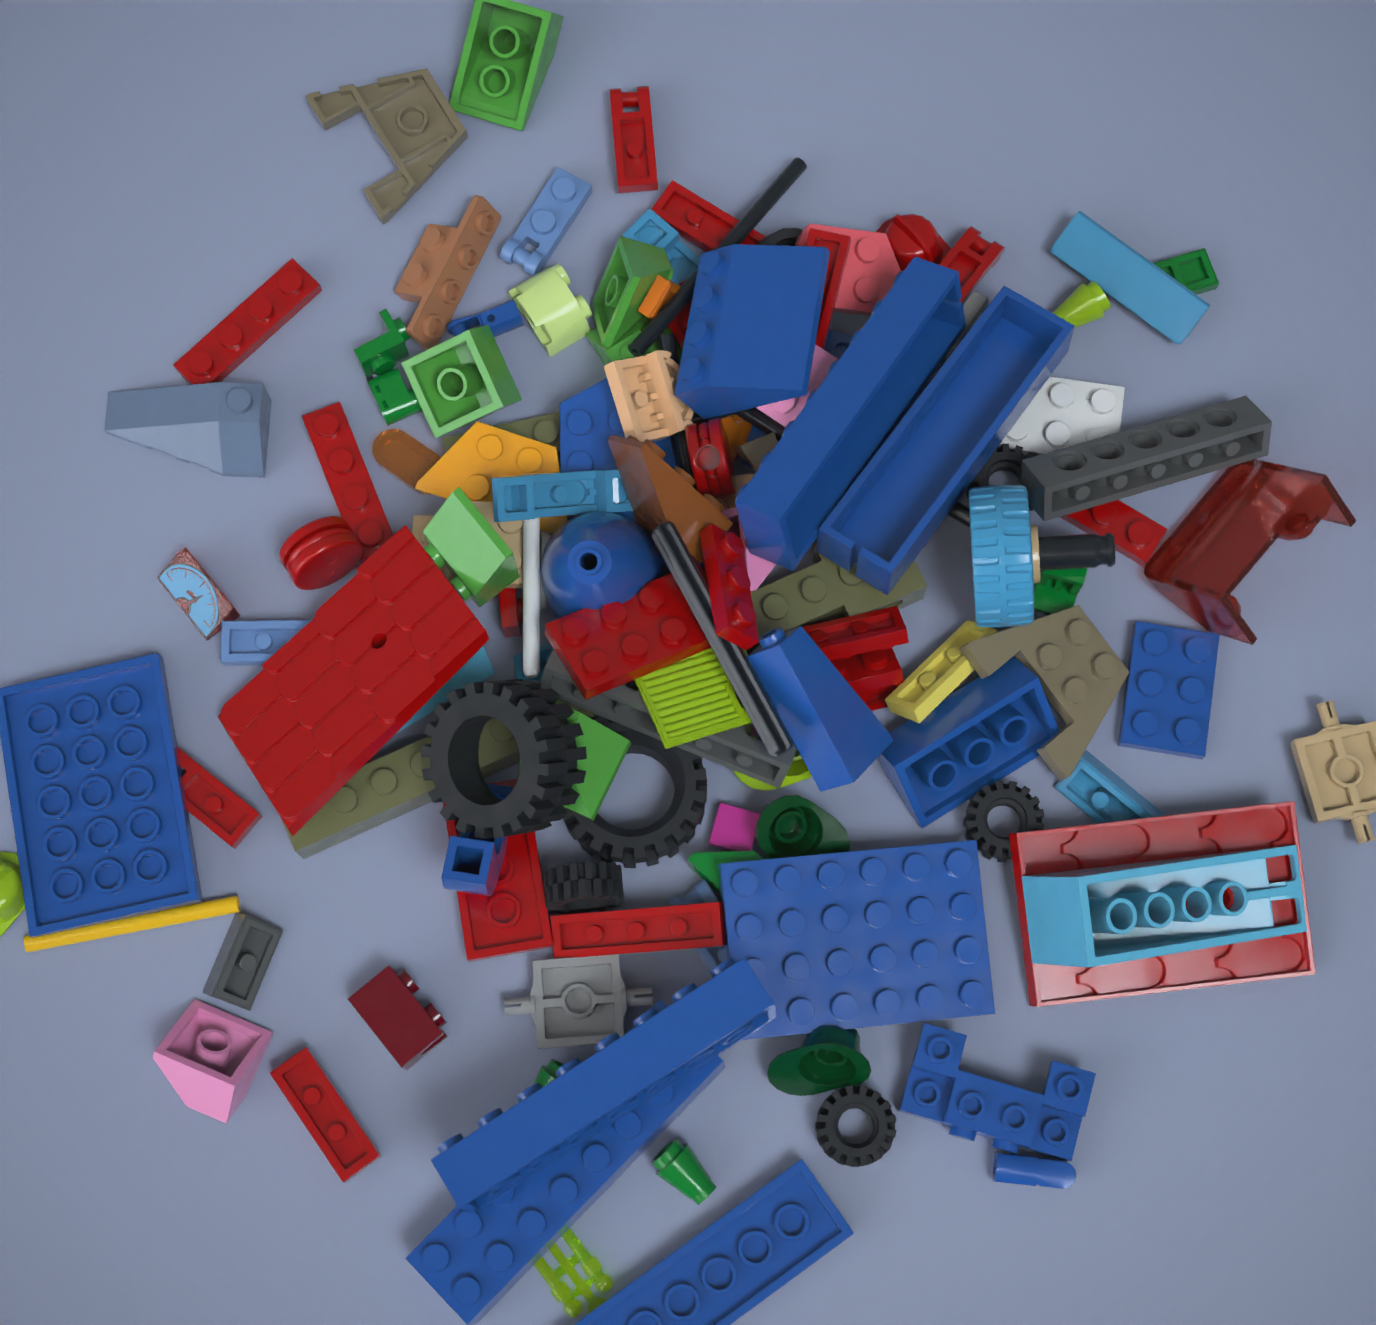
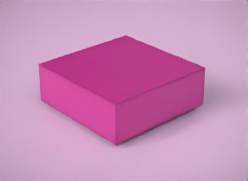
M720 803L709 846L730 852L751 851L756 836L757 821L761 814Z

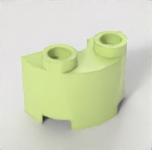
M559 263L552 267L548 266L508 290L507 294L511 300L514 299L520 314L529 322L535 336L549 357L554 356L585 337V334L590 331L586 319L593 315L582 295L574 297L568 288V285L571 284L570 279Z

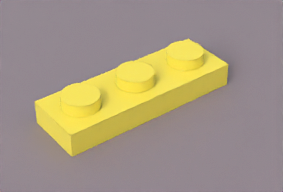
M966 620L885 699L890 712L920 724L975 670L959 648L971 641L997 633L998 630L990 627H978L976 622Z

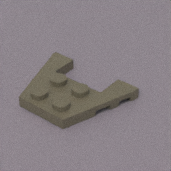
M427 68L377 79L378 83L360 87L350 84L339 87L340 91L322 95L318 91L306 95L309 106L325 131L362 112L398 170L363 189L366 198L383 224L391 220L468 138L465 127Z
M1079 605L1036 619L1029 625L1015 626L971 641L959 648L982 679L990 676L1014 655L1018 661L1039 678L1045 696L1066 722L1065 727L1036 750L1059 781L1067 779L1073 773L1129 674L1128 669Z

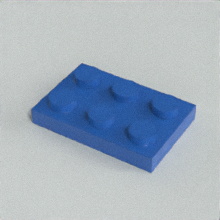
M1139 621L1134 623L1128 662L1129 674L1126 678L1118 746L1201 760L1205 757L1220 634Z

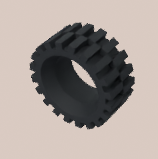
M523 679L473 682L464 685L465 689H454L446 695L450 702L439 703L434 709L433 713L440 720L427 722L424 731L425 734L432 737L431 744L422 745L421 757H430L431 767L422 769L424 781H434L436 788L428 792L433 803L444 802L446 806L441 810L440 814L446 821L459 819L456 825V829L464 834L475 832L474 837L486 839L494 837L495 839L543 830L552 826L550 822L561 820L568 813L563 806L575 804L580 794L573 790L572 786L573 784L584 783L586 771L577 769V760L587 759L586 747L577 748L575 737L584 734L580 723L569 724L567 718L574 713L569 704H555L560 694L552 688L541 689L542 683L534 680L523 681ZM491 718H495L507 726L513 734L520 752L519 778L512 792L504 800L494 796L484 781L479 764L480 736L485 724Z
M601 716L594 718L598 723L631 741L626 754H643L660 762L667 769L675 786L674 797L668 811L662 818L648 827L634 830L613 826L602 819L598 813L593 821L565 808L568 813L563 817V821H565L569 833L574 840L577 839L581 843L583 850L591 856L596 854L606 863L621 862L624 864V868H636V863L647 862L649 867L659 864V858L668 855L669 858L679 853V846L684 842L688 844L695 836V828L698 824L701 825L705 814L707 775L706 768L702 764V757L675 746L665 749L661 740Z

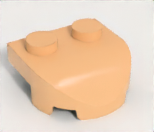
M655 350L645 356L617 360L604 366L625 438L631 435L641 442H644L645 439L654 442L683 431L688 424H693L691 419L694 411L674 395L679 364L670 358L671 352Z

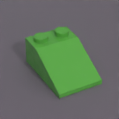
M475 0L449 103L453 110L524 131L554 57L564 16L511 0Z

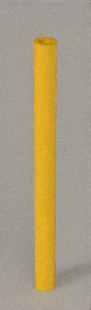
M238 895L35 938L25 935L23 943L25 951L28 953L241 912V905Z

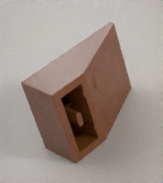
M610 435L607 441L637 523L652 536L654 528L665 522H673L694 561L702 564L704 558L699 532L711 523L728 531L733 523L722 514L725 507L707 493L702 496L693 487L696 483L694 478L677 466L674 469L663 460L666 453L652 441L645 439L644 442H641L631 435L627 438Z

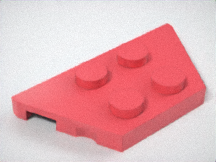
M808 224L805 226L795 242V246L806 245L810 228L850 236L851 244L834 312L871 316L875 304L885 298L893 287L897 274L901 271L886 233L818 224Z

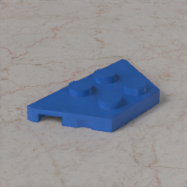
M607 378L560 403L561 472L618 469L607 439L610 435L625 438ZM633 511L616 512L637 522Z

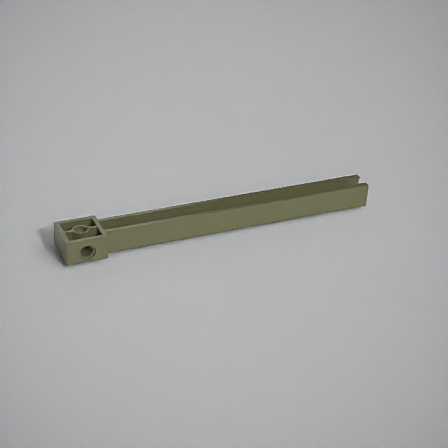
M815 545L813 565L751 593L753 608L757 617L758 637L777 627H782L783 631L799 626H809L893 606H898V609H902L922 600L928 585L914 560L887 596L856 576L857 567L853 565L849 571L845 570L817 552V545ZM760 642L747 650L748 655L760 645ZM559 699L556 701L560 704L567 703ZM569 704L572 709L583 713L593 720L599 717V715ZM491 718L485 724L479 741L478 755L483 778L520 762V752L513 734L501 721ZM425 737L365 764L293 837L284 824L295 852L303 859L308 858L432 802L428 792L436 787L433 780L424 781L422 769L431 768L430 757H421L422 745L431 744L432 737Z

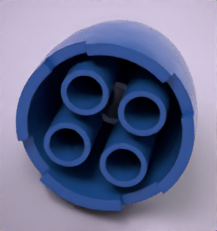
M590 512L565 522L550 537L540 562L541 582L546 597L545 600L558 618L584 608L602 609L604 604L616 601L623 604L634 597L646 583L666 576L664 558L652 536L634 520L624 515L610 512ZM593 560H597V566L591 570L589 564Z

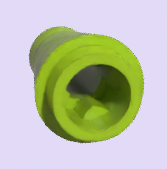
M1092 281L1087 285L1082 283L1052 313L1074 325L1075 329L1105 316L1104 312L1110 309L1111 305L1101 287L1095 281Z

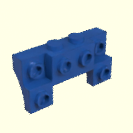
M927 1023L922 1025L916 1051L899 1104V1112L950 1126L948 1134L974 1142L976 1134L993 1139L991 1147L1008 1153L1017 1154L1020 1147L1067 1162L1072 1161L1082 1117L1086 1116L1096 1073L1051 1061L1042 1094L958 1070L967 1035Z

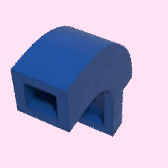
M486 783L494 796L502 800L514 789V787ZM461 832L460 837L450 836L441 876L444 889L491 896L501 872L508 836L482 839L474 837L475 832L465 834Z

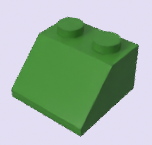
M489 325L469 329L401 362L435 438L485 418L522 400Z
M458 487L450 494L423 530L428 544L424 550L439 569L445 565L452 573L454 578L449 582L464 601L471 597L480 608L517 580L520 575L513 552L461 488Z

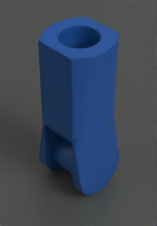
M512 299L480 313L456 319L447 325V331L455 337L478 325L480 327L489 325L493 336L497 337L524 326L516 303Z
M997 1152L994 1155V1182L1065 1189L1071 1187L1076 1180L1074 1167L1062 1160Z

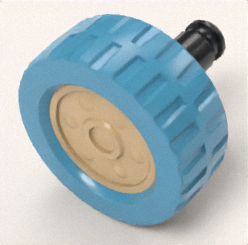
M992 485L969 490L975 621L978 627H1013L1033 623L1034 584L1040 583V571L1096 568L1100 565L1112 567L1115 565L1114 535L1111 533H1106L1103 536L1079 534L1038 537L1037 525H1030L1028 492L1025 486Z

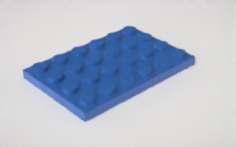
M159 653L0 688V737L29 936L35 938L203 902L189 814L185 803V790L183 789L181 779L182 771L178 761L177 741L163 657Z
M977 840L718 864L727 960L733 958L736 963L745 957L775 1003L777 1014L775 1019L742 1040L811 1033L812 1030L819 1026L854 1029L995 1014Z

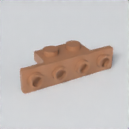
M473 196L458 228L428 224L394 291L402 300L419 303L406 328V333L425 350L439 344L501 221V215L483 196Z

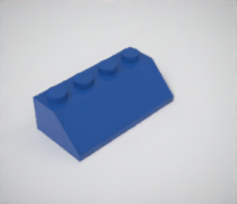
M1013 656L990 676L984 679L978 677L946 697L920 724L909 720L889 732L893 742L880 754L878 760L885 775L917 824L924 828L974 797L982 787L987 784L989 786L993 785L995 781L1001 780L1039 756L1036 750L1058 733L1059 728L1039 678Z

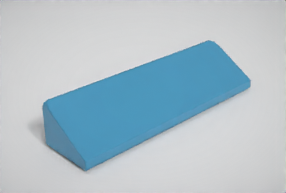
M1081 211L1076 213L1050 249L1052 254L1091 282L1095 281L1103 291L1178 345L1182 344L1192 333L1210 307L1209 303Z
M1088 751L1083 753L1073 773L1067 779L1059 781L1054 787L1096 823L1165 815Z

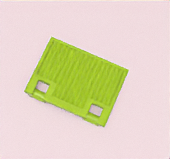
M712 648L634 680L665 749L752 723L745 708L741 707L735 695L737 693ZM743 649V651H744V653H745V655H746V657H747V656H748L747 650Z

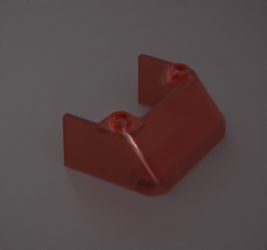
M1254 459L1230 466L1225 470L1149 559L1144 568V575L1158 592L1207 631L1253 645L1257 637L1240 615L1241 605L1234 596L1230 595L1231 592L1277 538L1289 541L1304 539L1312 533L1320 520L1352 527L1356 519L1326 474Z

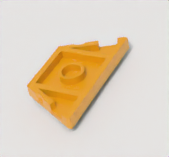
M477 421L417 482L415 489L447 499L454 490L460 487L470 501L493 502L492 478L560 472L557 447ZM567 515L540 517V529L554 534L561 525L568 521Z

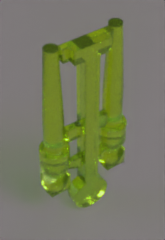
M569 1228L562 1237L575 1255L568 1260L555 1243L549 1251L560 1264V1267L553 1271L543 1257L534 1266L552 1289L550 1293L557 1302L561 1301L563 1303L565 1313L573 1318L577 1317L582 1311V1304L579 1300L573 1298L583 1295L589 1303L587 1307L589 1314L607 1301L605 1298L596 1297L590 1290L592 1284L595 1282L596 1288L603 1293L612 1288L613 1280L608 1274L602 1272L601 1268L603 1266L595 1256L592 1257ZM581 1262L583 1271L588 1277L592 1276V1278L584 1281L574 1266ZM564 1274H567L575 1284L576 1289L573 1292L565 1281H560L559 1278Z

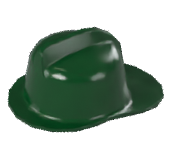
M787 795L772 801L770 804H765L762 808L763 811L756 825V838L759 846L771 858L849 852L850 840L846 829L836 818L809 799L799 795Z
M819 1026L812 1030L811 1033L806 1035L801 1047L777 1055L769 1063L767 1070L769 1082L777 1090L798 1096L815 1095L845 1086L860 1085L869 1078L871 1073L870 1063L861 1053L858 1031L856 1029H843L836 1026Z

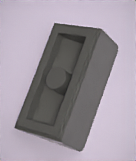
M236 913L205 984L203 993L250 1011L283 930L248 915Z

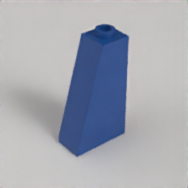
M802 626L783 631L782 627H777L764 633L759 637L760 645L747 658L820 792L854 783L893 742L890 733Z

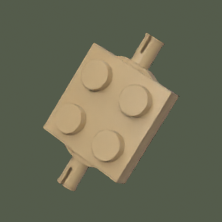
M1334 700L1319 703L1316 705V708L1318 709L1323 729L1315 735L1294 739L1290 742L1313 823L1318 824L1335 819L1351 820L1358 845L1374 841L1376 838L1374 837L1368 815L1376 811V721L1359 725L1340 724Z

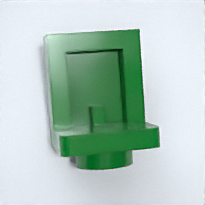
M387 309L379 312L387 333L354 349L358 363L366 378L373 374L382 375L392 370L396 366V362L410 356L405 341L411 338L406 333V327L400 317L393 320Z
M1088 569L1040 571V583H1036L1034 588V611L1051 615L1074 607L1076 596L1084 584Z

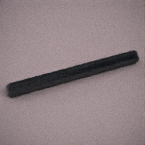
M671 521L660 524L654 528L652 538L767 751L772 757L788 752L793 747V741L743 649L717 636L715 633L708 585L675 524Z

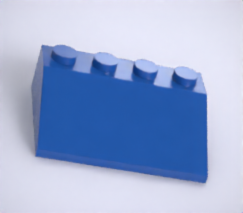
M733 244L702 253L699 260L674 395L703 419L807 395L830 251L826 247Z

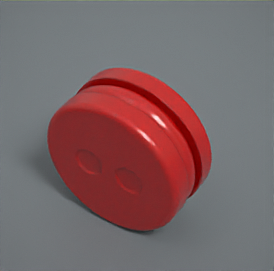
M711 419L708 423L703 422L700 425L698 423L688 424L685 428L687 449L698 492L702 496L707 493L713 497L721 496L723 493L725 496L735 494L737 491L735 471L727 435L721 419Z
M329 516L309 522L291 534L283 543L279 552V559L297 588L315 590L326 587L346 576L358 564L363 554V548L357 537L351 532L352 529L344 518Z

